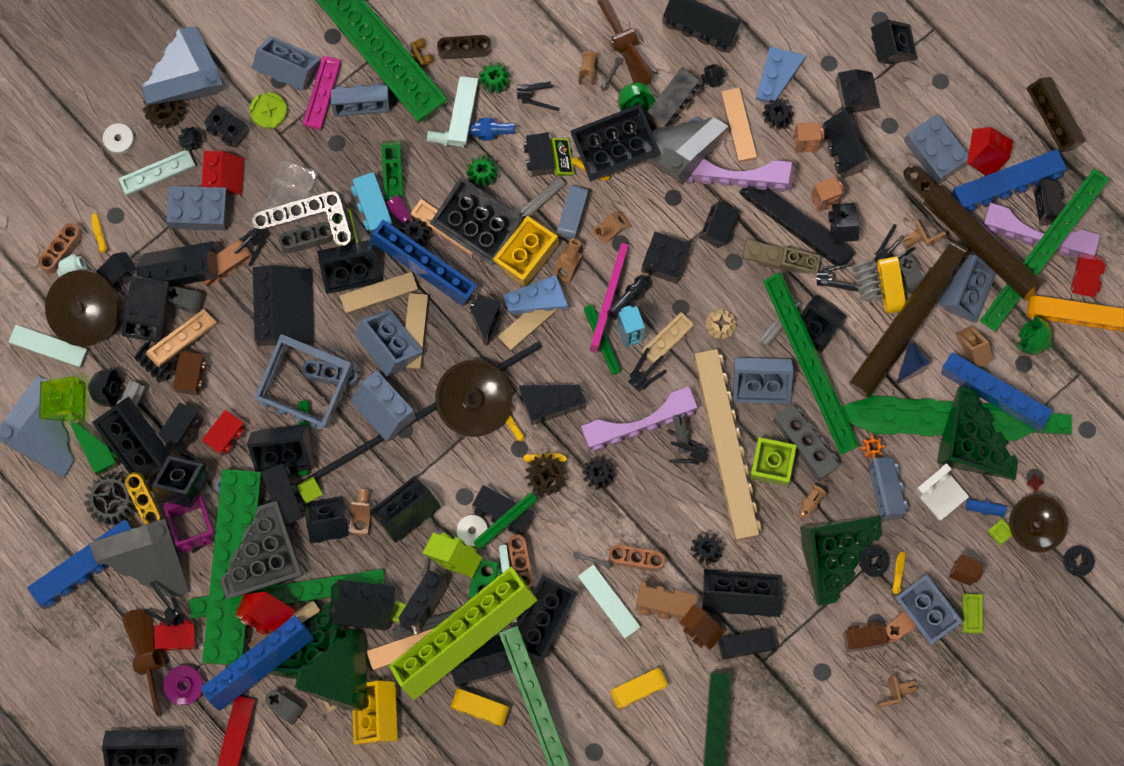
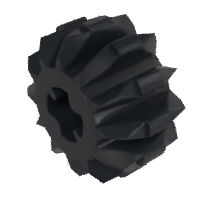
M777 98L775 103L771 99L769 105L765 104V111L762 112V116L766 117L764 123H770L769 128L776 126L777 131L780 129V126L784 129L787 128V123L791 124L793 121L794 112L791 111L793 106L787 105V100H784L782 103L780 98Z
M418 217L415 219V222H412L411 218L408 219L409 224L403 222V228H399V231L419 245L426 246V240L430 239L428 234L430 228L425 227L426 222L420 223ZM414 231L415 233L417 231L418 235L411 236V232Z
M602 457L598 458V462L591 458V464L585 463L587 469L582 470V474L587 475L583 478L584 482L590 481L588 487L591 488L593 484H596L595 490H599V485L606 489V483L612 484L613 481L610 478L615 477V473L610 471L614 469V466H607L609 463L608 459L602 463ZM601 470L603 476L598 475L596 477L594 471L599 472Z
M705 532V538L698 534V540L693 539L692 543L695 546L691 547L690 551L696 552L692 556L693 559L700 557L699 564L704 559L706 566H709L710 559L715 564L717 563L716 557H722V554L718 551H723L724 547L717 546L722 540L718 539L715 541L716 534L709 538V533ZM705 545H708L709 548H712V550L710 549L709 553H706V550L702 549L705 547Z

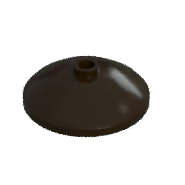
M1036 494L1021 499L1013 507L1009 517V529L1014 540L1022 548L1031 552L1042 553L1056 548L1064 540L1068 529V520L1064 509L1056 500L1045 495ZM1033 523H1037L1039 529H1035Z

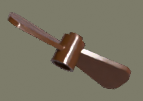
M597 0L615 32V35L611 36L612 40L609 41L612 50L623 53L633 83L639 82L647 86L651 82L652 73L634 47L639 45V39L635 30L631 27L623 31L609 0Z
M132 610L125 613L122 617L123 625L136 654L132 666L139 675L147 674L153 708L156 716L161 717L162 711L152 671L164 666V658L159 650L154 649L152 616L146 614L145 610Z

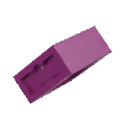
M201 493L192 508L172 503L163 505L179 553L190 552L195 547L207 546L212 541H215L213 526ZM201 508L208 532L181 541L174 517Z

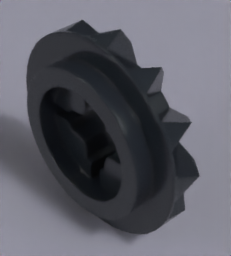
M869 546L859 556V566L862 572L869 577H879L889 567L888 554L881 547ZM870 557H871V558H876V557H878L877 560H876L877 566H875V565L869 566L870 563H871Z
M1073 546L1063 556V565L1066 571L1073 576H1085L1094 567V556L1084 546ZM1081 554V561L1084 564H1080L1076 568V562L1073 561V558L1077 559Z

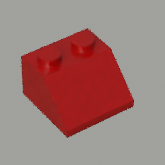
M992 127L973 129L967 165L985 176L997 172L1010 159L1013 140Z
M204 151L201 187L226 188L230 195H242L244 158L223 151Z
M260 592L243 595L235 616L240 618L243 624L256 628L258 633L267 635V633H272L288 621L295 613V610L269 593Z

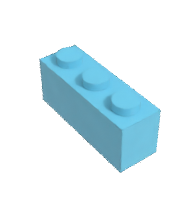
M374 172L352 179L353 186H351L354 197L358 196L360 203H357L360 214L364 213L366 220H363L366 231L370 230L372 235L382 220L392 225Z
M632 306L624 307L618 314L617 328L625 348L643 342L645 327L637 306L633 308Z

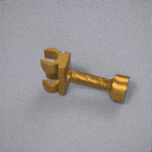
M424 38L410 43L413 51L411 56L414 60L418 61L421 68L434 63L432 54L421 58L418 52L426 47Z

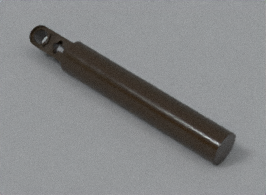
M908 166L904 170L903 175L907 185L924 200L923 204L1024 301L1028 300L1039 290L1043 282L942 186H937L916 166ZM912 173H916L918 175L917 178L913 180L908 179V176ZM921 184H922L925 188H929V190H928V191H927V190H923Z
M955 240L949 243L850 380L849 385L867 398L872 396L952 283V279L970 254L969 248Z

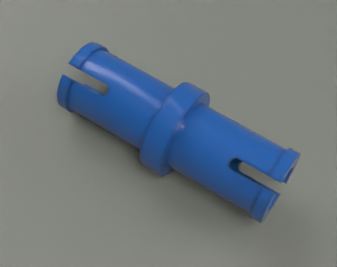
M968 498L965 510L982 513L984 516L989 514L1004 518L1006 505L993 504L988 500L982 502Z

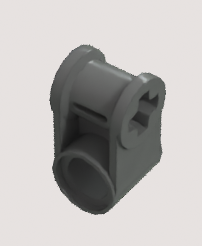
M903 256L899 261L902 282L906 291L912 294L924 278V275L913 257ZM909 264V267H903L902 265Z
M170 286L168 305L197 314L203 294L195 290ZM174 294H177V297H174V299L171 300V297H173Z
M271 691L265 697L267 706L290 725L295 722L303 711V708L278 691ZM278 695V700L280 702L278 704L274 703L273 705H271L272 701L270 700V698L272 696L276 697Z

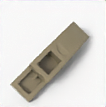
M749 239L745 240L742 259L756 262L759 266L806 274H817L821 255L789 247L780 248Z

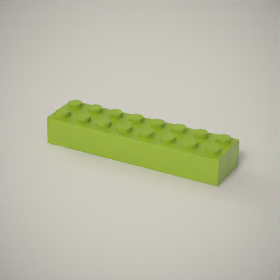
M511 566L398 657L389 667L401 688L415 700L538 600L525 581Z

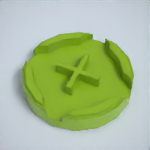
M272 92L256 96L249 108L254 124L267 130L280 126L287 116V106L283 98Z

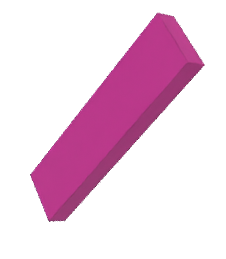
M326 56L322 57L303 121L304 127L322 130L331 99V89H334L341 60Z

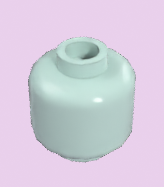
M73 254L59 261L57 274L61 277L70 271L86 270L87 266L81 256L78 257Z

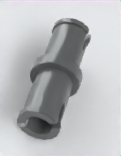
M675 414L673 415L675 425L674 437L677 438V443L689 446V430L686 428L685 414H678L679 417ZM678 447V453L685 454V449Z

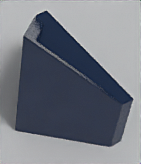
M912 343L907 348L896 383L900 384L923 373L929 364Z

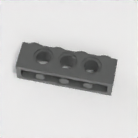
M792 404L776 415L773 422L789 444L797 445L795 452L817 481L820 482L839 467V460L834 453L830 454L827 450V444L823 438H818L815 434L814 426L810 422L807 423L805 421L802 410ZM798 423L801 429L798 431L793 430L791 424ZM809 438L812 441V445H804L802 439ZM816 453L822 454L823 457H824V460H823V461H817V460H815L814 454H816Z

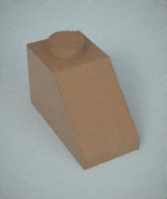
M972 325L955 333L966 357L972 364L982 367L994 361L989 342Z

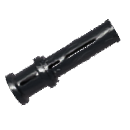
M637 276L634 279V283L626 287L625 294L607 311L608 317L616 320L622 308L638 300L642 292L649 289V281L643 276Z

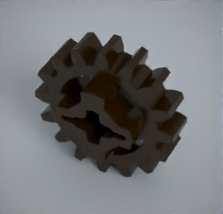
M182 100L146 105L145 101H143L146 106L143 108V112L146 113L144 115L146 120L150 119L151 125L156 123L157 128L164 125L165 129H167L168 124L174 126L173 121L180 122L178 116L184 115L181 110L184 108V105L181 103ZM174 102L176 105L175 111H173L172 107L174 106ZM152 105L155 107L153 114L151 112Z
M541 454V459L535 456V462L529 461L528 464L531 467L525 469L529 475L524 478L530 480L527 486L533 485L532 492L539 490V495H542L545 491L546 495L549 496L551 490L557 493L556 487L562 488L563 485L560 482L566 481L562 474L567 473V471L561 469L564 463L558 464V457L552 460V454H549L548 458ZM545 462L541 469L535 468L539 463ZM552 464L556 467L558 474L552 470ZM548 470L547 473L553 477H548L544 480V476L539 473ZM533 476L538 478L539 486L535 483ZM556 481L553 486L546 488L548 482Z

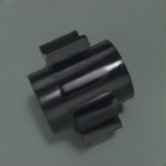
M716 64L706 66L703 69L704 74L701 75L703 83L710 87L721 85L723 83L722 78L726 77L723 68L717 67Z
M194 127L182 129V134L178 136L179 144L186 148V151L199 148L198 143L202 142L200 132L194 129Z

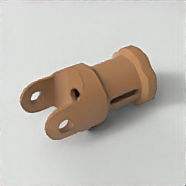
M584 51L582 52L583 61L582 66L579 68L578 83L581 85L583 77L590 75V84L593 85L596 74L595 62L598 54Z
M813 485L810 494L801 502L798 516L800 518L810 516L812 512L818 509L817 505L822 498L828 494L819 486Z

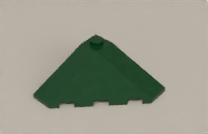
M959 386L940 442L937 463L941 465L948 464L949 467L1015 480L1018 460L1015 455L1010 456L1005 448L1008 443L1002 433H997L991 423L994 420L987 408L983 410L977 400L980 398L977 391Z
M880 516L818 523L800 527L802 548L818 606L838 601L840 598L839 591L844 585L848 586L855 576L853 571L858 563H860L859 556L863 550L871 546L874 540L878 541L882 536Z
M328 602L322 606L324 611L316 617L312 616L303 622L314 639L268 674L297 680L300 667L303 665L309 666L313 663L312 658L320 651H328L330 649L328 645L335 639H342L344 626L330 624L331 603Z
M349 628L345 631L346 636L343 639L337 638L328 645L330 648L328 651H320L312 658V664L309 666L303 665L299 668L295 688L341 709L363 711L367 694L365 636L363 633Z

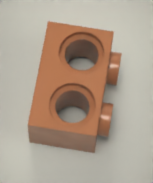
M820 122L797 123L793 135L795 153L818 151L819 145H822V139H824V129L820 128Z
M836 176L814 185L811 198L818 212L831 208L832 204L840 203L844 192L841 181H837Z

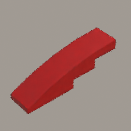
M239 696L234 700L217 766L240 765L255 705L254 699Z

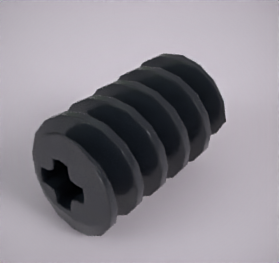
M149 341L137 351L135 360L140 362V365L145 367L147 372H151L150 375L156 378L158 383H162L174 375L177 367L170 369L171 361L158 367L146 355V352L150 349L151 341Z

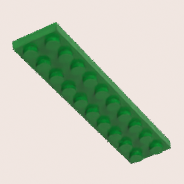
M315 0L418 124L448 102L444 94L364 0Z
M222 469L202 657L203 664L231 665L244 654L246 625L241 622L240 618L235 616L243 595L226 600L220 580L223 574L226 575L236 549H239L248 525L252 524L256 516L254 513L259 506L261 472Z

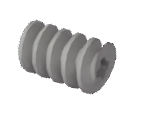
M874 260L860 262L852 268L853 272L856 273L854 278L858 280L856 285L860 287L858 293L862 294L860 296L861 301L873 302L884 298V295H878L883 289L876 288L881 281L874 280L879 276L878 273L872 272L877 269V266H871L875 262Z

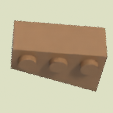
M640 582L635 611H639L640 615L650 616V613L657 614L658 618L669 620L670 617L678 618L677 621L680 622L693 604L696 606L698 595L677 590H665L661 586H657V588L646 586V583Z

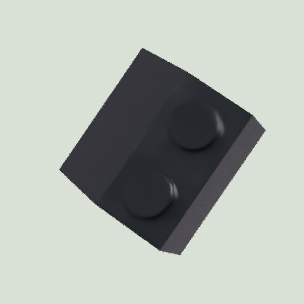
M887 19L871 27L872 40L878 62L890 65L918 59L910 24Z
M858 69L838 72L835 81L842 110L847 109L848 114L880 108L872 72Z
M1040 179L1033 190L1039 226L1052 225L1065 207L1062 202L1064 198L1063 188H1060L1057 181Z
M478 294L477 299H473L471 302L470 314L483 345L488 346L501 312L500 302Z
M817 295L810 300L801 314L814 347L821 353L847 317Z
M342 496L304 503L310 543H322L327 540L342 539L349 536Z

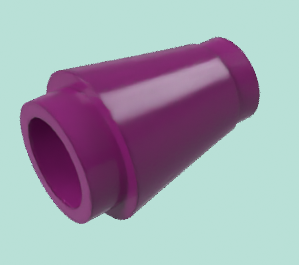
M396 195L385 203L387 209L401 223L411 218L402 197L400 198Z

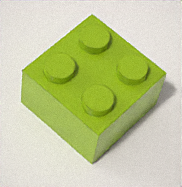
M758 437L749 479L787 487L790 482L797 445Z
M432 533L422 553L445 569L470 578L473 577L482 559L476 553L477 549L469 545L465 546V541L457 537L452 539L451 536L445 533H441V535Z

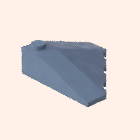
M196 26L178 29L174 35L176 36L172 43H169L162 54L163 58L160 62H157L151 71V77L148 82L145 81L141 87L146 105L216 95L220 90L222 82L218 69Z
M37 375L0 425V443L65 478L74 463V458L69 453L67 445L69 439L66 428L62 426L61 418H63L60 404L56 402L54 394L56 388L53 383Z

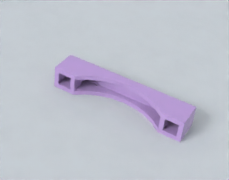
M703 159L686 182L719 183L722 186L733 184L741 188L753 186L760 190L774 188L776 191L784 192L792 188L795 168L792 162L772 161L754 170L730 171L714 166Z
M993 203L989 204L982 224L993 235L1000 234L1009 240H1021L1026 245H1037L1045 234L1023 224L1013 215L1009 208ZM1085 230L1070 233L1057 251L1060 255H1071L1077 257V259L1079 253L1095 255L1100 235Z
M688 386L672 392L666 402L656 412L640 421L617 424L596 420L582 425L581 432L588 450L596 452L604 449V445L621 443L623 438H635L641 435L640 432L654 431L661 424H673V415L677 414V417H679L678 414H685V419L695 415L694 412L697 410V405Z

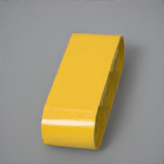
M897 257L877 260L880 285L883 289L882 295H884L886 314L899 312L906 303L899 260Z
M138 472L129 474L125 480V485L144 524L152 522L147 519L148 512H154L157 515V520L161 519V512L142 474ZM137 477L140 481L139 486H132L130 478ZM145 494L148 497V503L141 504L138 501V496Z
M661 667L612 689L609 693L617 710L664 689L669 684Z
M456 688L450 704V708L501 727L504 726L510 710L508 706Z

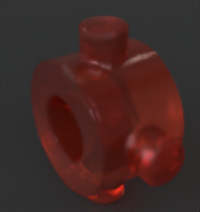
M1032 475V478L1026 484L1036 492L1041 484H1044V481L1036 477V475Z

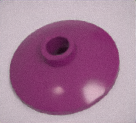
M177 666L170 670L164 679V693L171 702L177 705L191 704L202 693V677L197 670L190 666ZM187 683V689L182 690L181 684Z

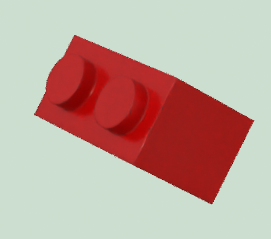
M1079 253L1071 284L1073 294L1095 298L1096 292H1100L1101 281L1099 279L1100 275L1104 274L1106 263H1103L1104 261L1101 256Z
M225 409L202 438V441L206 446L223 457L224 454L227 455L232 450L234 441L244 435L246 426Z
M183 621L178 626L170 625L169 627L163 622H160V625H154L155 649L159 651L197 650V628L194 623L191 624V621Z

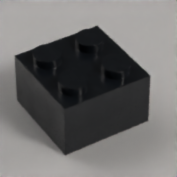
M654 231L641 272L677 284L689 252L690 243Z
M168 456L152 484V489L157 500L192 508L208 476L203 464Z

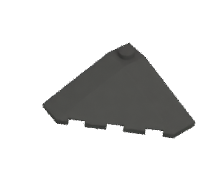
M711 117L698 122L691 121L672 127L655 128V130L651 131L661 155L646 161L683 185L729 129V126L715 117Z
M277 501L257 507L254 513L256 516L252 524L248 525L239 549H236L229 562L231 565L226 575L223 574L220 580L226 600L279 585L301 576Z
M165 518L89 543L95 562L101 565L104 563L114 568L113 571L137 579L140 584L150 589H153L150 582H154L159 590L169 598L189 592Z

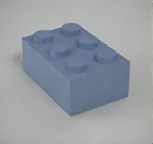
M938 114L909 132L904 139L905 144L937 185L967 165V152Z
M169 186L166 220L169 228L226 231L229 196L227 189Z

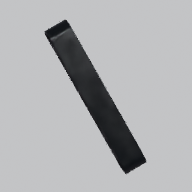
M748 186V188H742L739 191L740 195L834 266L846 264L854 256V252L842 242H835L834 236L770 188L760 190L756 187Z

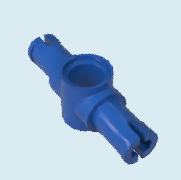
M481 118L475 124H470L468 135H475L479 140L491 141L498 137V135L515 134V123H498L493 118Z

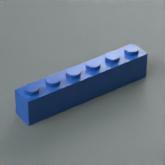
M1058 149L957 186L951 194L971 213L977 209L976 207L981 205L987 207L997 199L1002 201L1010 198L1013 193H1024L1029 190V187H1036L1040 179L1059 180L1063 177L1067 168Z
M385 220L380 222L370 237L369 241L462 306L477 286Z
M953 352L942 367L941 375L962 387L977 391L982 399L1040 433L1052 415L1053 411Z
M123 520L96 540L132 528L126 520ZM89 544L27 588L38 605L43 609H48L57 603L56 600L60 597L70 595L73 592V588L77 585L82 586L90 580V576L103 572L106 569V564L103 563L101 565L95 562Z
M294 615L203 685L201 690L207 700L220 711L314 638L307 627Z

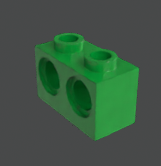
M480 561L471 578L469 600L478 593L481 587H486L501 575V568H498L497 562ZM484 568H490L493 571L488 577L483 576L481 572Z

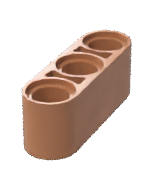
M65 224L39 257V266L46 274L57 272L59 261L68 257L81 241L82 234L75 224ZM70 231H76L74 236L68 237ZM58 246H64L61 252H56ZM47 261H53L51 266H44Z
M242 240L233 243L216 254L217 279L203 281L207 287L215 284L252 258V254L246 246L238 254L234 253L243 243Z
M513 535L508 541L512 568L522 579L526 578L529 580L530 584L528 587L531 590L533 578L526 541L521 535ZM518 540L523 545L520 549H514L512 543ZM519 559L526 562L525 567H516V561Z
M623 545L612 546L608 555L609 561L614 565L653 572L660 571L665 563L664 555L658 551ZM620 551L623 557L621 559H614L612 553ZM639 554L642 560L639 563H635L632 561L631 556ZM657 557L661 560V564L654 566L650 560Z

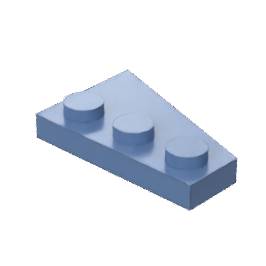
M770 46L755 100L769 103L772 99L775 102L806 56Z
M556 275L503 295L510 314L530 313L534 310L552 311V309L562 308V310L569 309Z

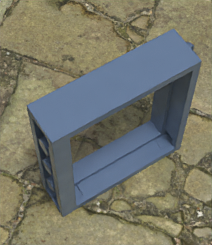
M281 334L254 398L259 400L258 404L269 408L270 405L276 407V412L283 415H287V412L293 414V419L304 423L307 420L312 422L311 426L321 430L324 427L328 429L355 364ZM287 345L344 368L323 420L266 397Z

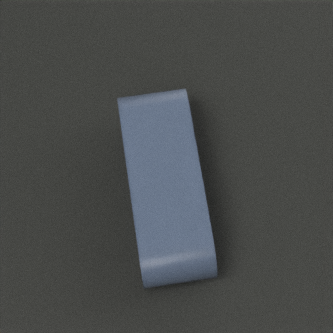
M570 185L557 229V236L566 239H576L589 189Z
M308 360L302 366L303 373L308 380L336 386L344 371V368L332 363ZM309 367L317 368L313 374L307 373V369ZM354 368L351 372L354 375V379L347 382L346 388H353L358 383V375ZM329 370L336 372L331 378L326 377V372Z

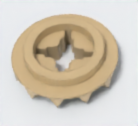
M724 309L714 310L707 317L706 329L712 337L726 339L736 329L735 317L730 311ZM721 317H723V322L727 325H723L720 331L719 325L716 322H719Z

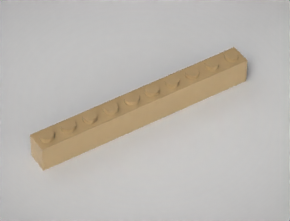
M717 349L695 353L694 362L734 541L740 542L758 538L759 532H761V525L759 520L756 521L755 519L757 508L755 502L751 501L750 495L753 494L751 483H747L746 479L749 473L747 465H743L742 461L744 457L743 447L739 446L738 443L740 432L738 427L735 428L734 425L736 415L734 409L730 408L729 403L732 402L730 391H727L725 384H728L726 372L723 373L721 368L724 365L722 354L718 355Z

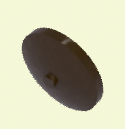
M75 270L62 275L52 284L46 297L45 314L50 328L62 341L74 346H91L105 340L115 329L120 315V302L114 286L103 275L90 270Z
M481 360L462 361L450 367L441 377L435 393L436 409L443 423L455 433L467 437L484 436L497 430L507 419L512 406L511 387L505 375L494 365Z

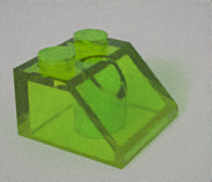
M74 376L40 381L39 419L66 422L85 419L86 382Z

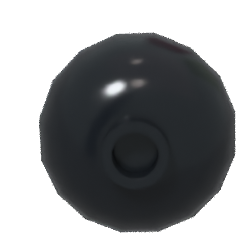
M103 369L95 373L88 383L91 399L99 406H115L124 394V390H120L121 383H124L122 374L118 370Z

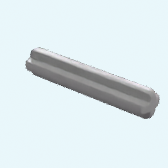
M560 177L556 178L520 210V216L525 219L527 216L530 217L565 186V182Z
M793 299L797 309L799 310V308L801 307V303L796 299ZM779 317L760 339V342L766 347L783 329Z

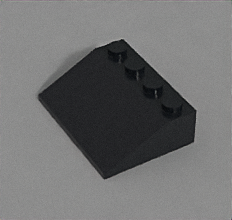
M641 104L570 130L572 140L590 182L661 155Z
M460 177L429 224L492 266L495 263L493 261L494 257L520 226L524 218L465 178Z
M281 266L253 267L254 341L256 345H276L281 334L304 344L314 343L312 269Z

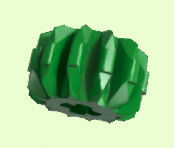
M492 62L489 63V67L484 65L483 71L479 72L481 77L479 83L483 84L482 89H488L490 94L493 90H496L497 94L499 89L505 91V85L510 83L508 79L510 73L506 72V66L500 68L499 62H497L496 66H493Z
M479 155L478 161L472 158V164H467L469 170L466 171L467 176H470L469 181H475V186L477 187L482 183V186L485 188L486 182L492 185V179H497L496 172H498V167L494 166L495 161L489 162V156H486L483 160L482 156Z

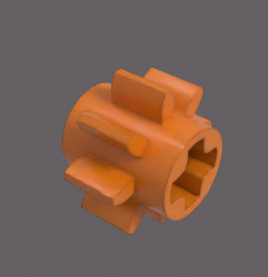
M871 435L869 441L866 439L862 441L866 445L860 448V451L865 452L864 458L869 456L873 459L876 455L879 457L883 455L880 450L884 449L885 446L880 444L881 438L876 440ZM874 445L876 447L875 450L870 451L869 448Z

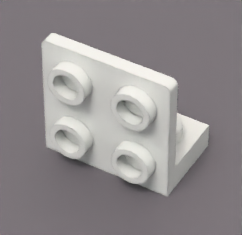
M945 464L915 490V494L939 521L969 497L949 474L952 469L948 464Z

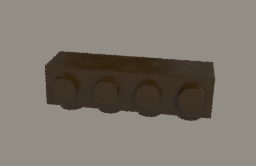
M1051 77L1040 78L1026 88L1061 152L1073 151L1086 142Z

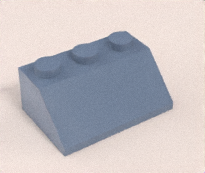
M271 36L257 48L252 69L262 75H268L278 82L291 85L294 89L303 90L309 84L321 58Z
M376 83L373 86L356 85L353 88L339 86L331 89V106L334 117L390 112L387 85Z
M969 254L938 304L948 313L977 323L996 273L977 255Z
M390 309L362 320L354 333L387 377L402 371L423 353L422 349Z
M734 358L733 403L791 404L792 359Z
M377 370L360 384L350 400L352 405L386 442L416 419L414 410Z
M873 458L868 468L881 522L904 518L908 511V505L906 500H903L901 494L904 493L902 482H899L897 474H899L898 464L894 463L893 458Z
M927 574L895 597L930 645L963 623Z

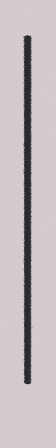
M536 342L495 367L502 372L541 349L542 346L539 342ZM435 402L415 413L416 419L405 428L437 410ZM380 435L374 437L296 483L295 486L311 477H314L315 481L385 440ZM269 499L259 506L272 503L271 499ZM205 546L195 547L191 552L194 553Z

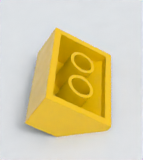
M527 216L494 257L493 261L510 278L525 287L558 247V236Z
M367 682V694L363 711L352 710L354 745L398 741L395 682Z

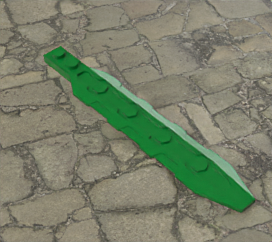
M873 396L842 405V409L849 424L873 434L895 435L896 433L934 437V435L943 436L953 401ZM979 403L983 410L987 408L994 420L991 423L997 433H1002L1006 441H1017L1031 433L1072 434V415L1052 414L1040 433L991 403Z

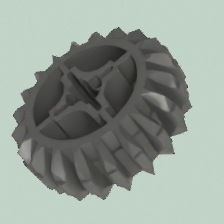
M106 474L105 480L102 476H99V483L93 480L92 482L95 486L94 488L88 486V490L91 493H85V497L89 498V500L84 501L85 505L89 506L86 509L87 512H92L90 517L92 519L97 517L96 521L98 523L103 521L105 526L109 524L110 520L111 524L115 526L116 520L122 522V517L129 519L130 517L127 513L135 512L131 508L135 504L126 488V478L122 476L119 479L118 474H114L111 479V475ZM109 486L106 493H99L103 488ZM117 486L125 490L126 499L117 496ZM112 496L115 498V500H112L110 503L107 500H105L111 499ZM96 500L105 503V514L98 510ZM117 506H123L121 510L113 513Z

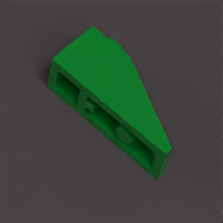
M401 140L382 141L384 201H389L396 195L403 199Z
M70 422L97 477L118 467L116 461L119 459L107 445L75 422Z

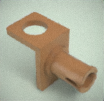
M620 211L610 214L599 225H596L593 228V233L596 237H600L604 243H608L618 232L630 228L632 225ZM618 217L624 221V224L619 221Z
M917 220L915 221L917 231L905 236L903 242L906 248L920 241L925 242L928 247L946 238L947 234L944 231L928 239Z
M570 239L568 248L566 247L558 258L552 276L556 275L557 279L566 283H570L575 267L582 258V254L578 252L581 246V242L578 239ZM565 268L568 271V276H562L559 273V269Z
M360 489L357 492L356 502H351L349 534L367 536L371 518L370 504H368L370 492ZM361 521L365 524V527L362 530H357L354 528V524Z
M896 676L888 678L892 701L875 705V708L896 705L902 702V695L917 692V687L909 688L915 686L916 683L911 681L898 684Z

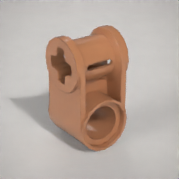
M906 611L898 615L885 628L887 642L894 643L917 627ZM895 630L896 633L891 635L890 632Z

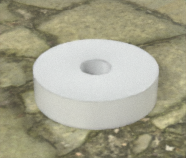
M117 123L110 125L105 130L103 143L111 153L123 154L128 152L133 146L134 136L129 127ZM117 137H122L120 141H115Z
M466 516L458 523L457 536L465 541L464 545L476 547L474 540L488 529L487 524L479 516ZM474 528L476 529V532L474 534H470L469 529Z

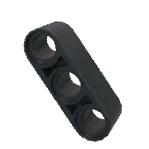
M774 629L718 639L722 659L777 649Z

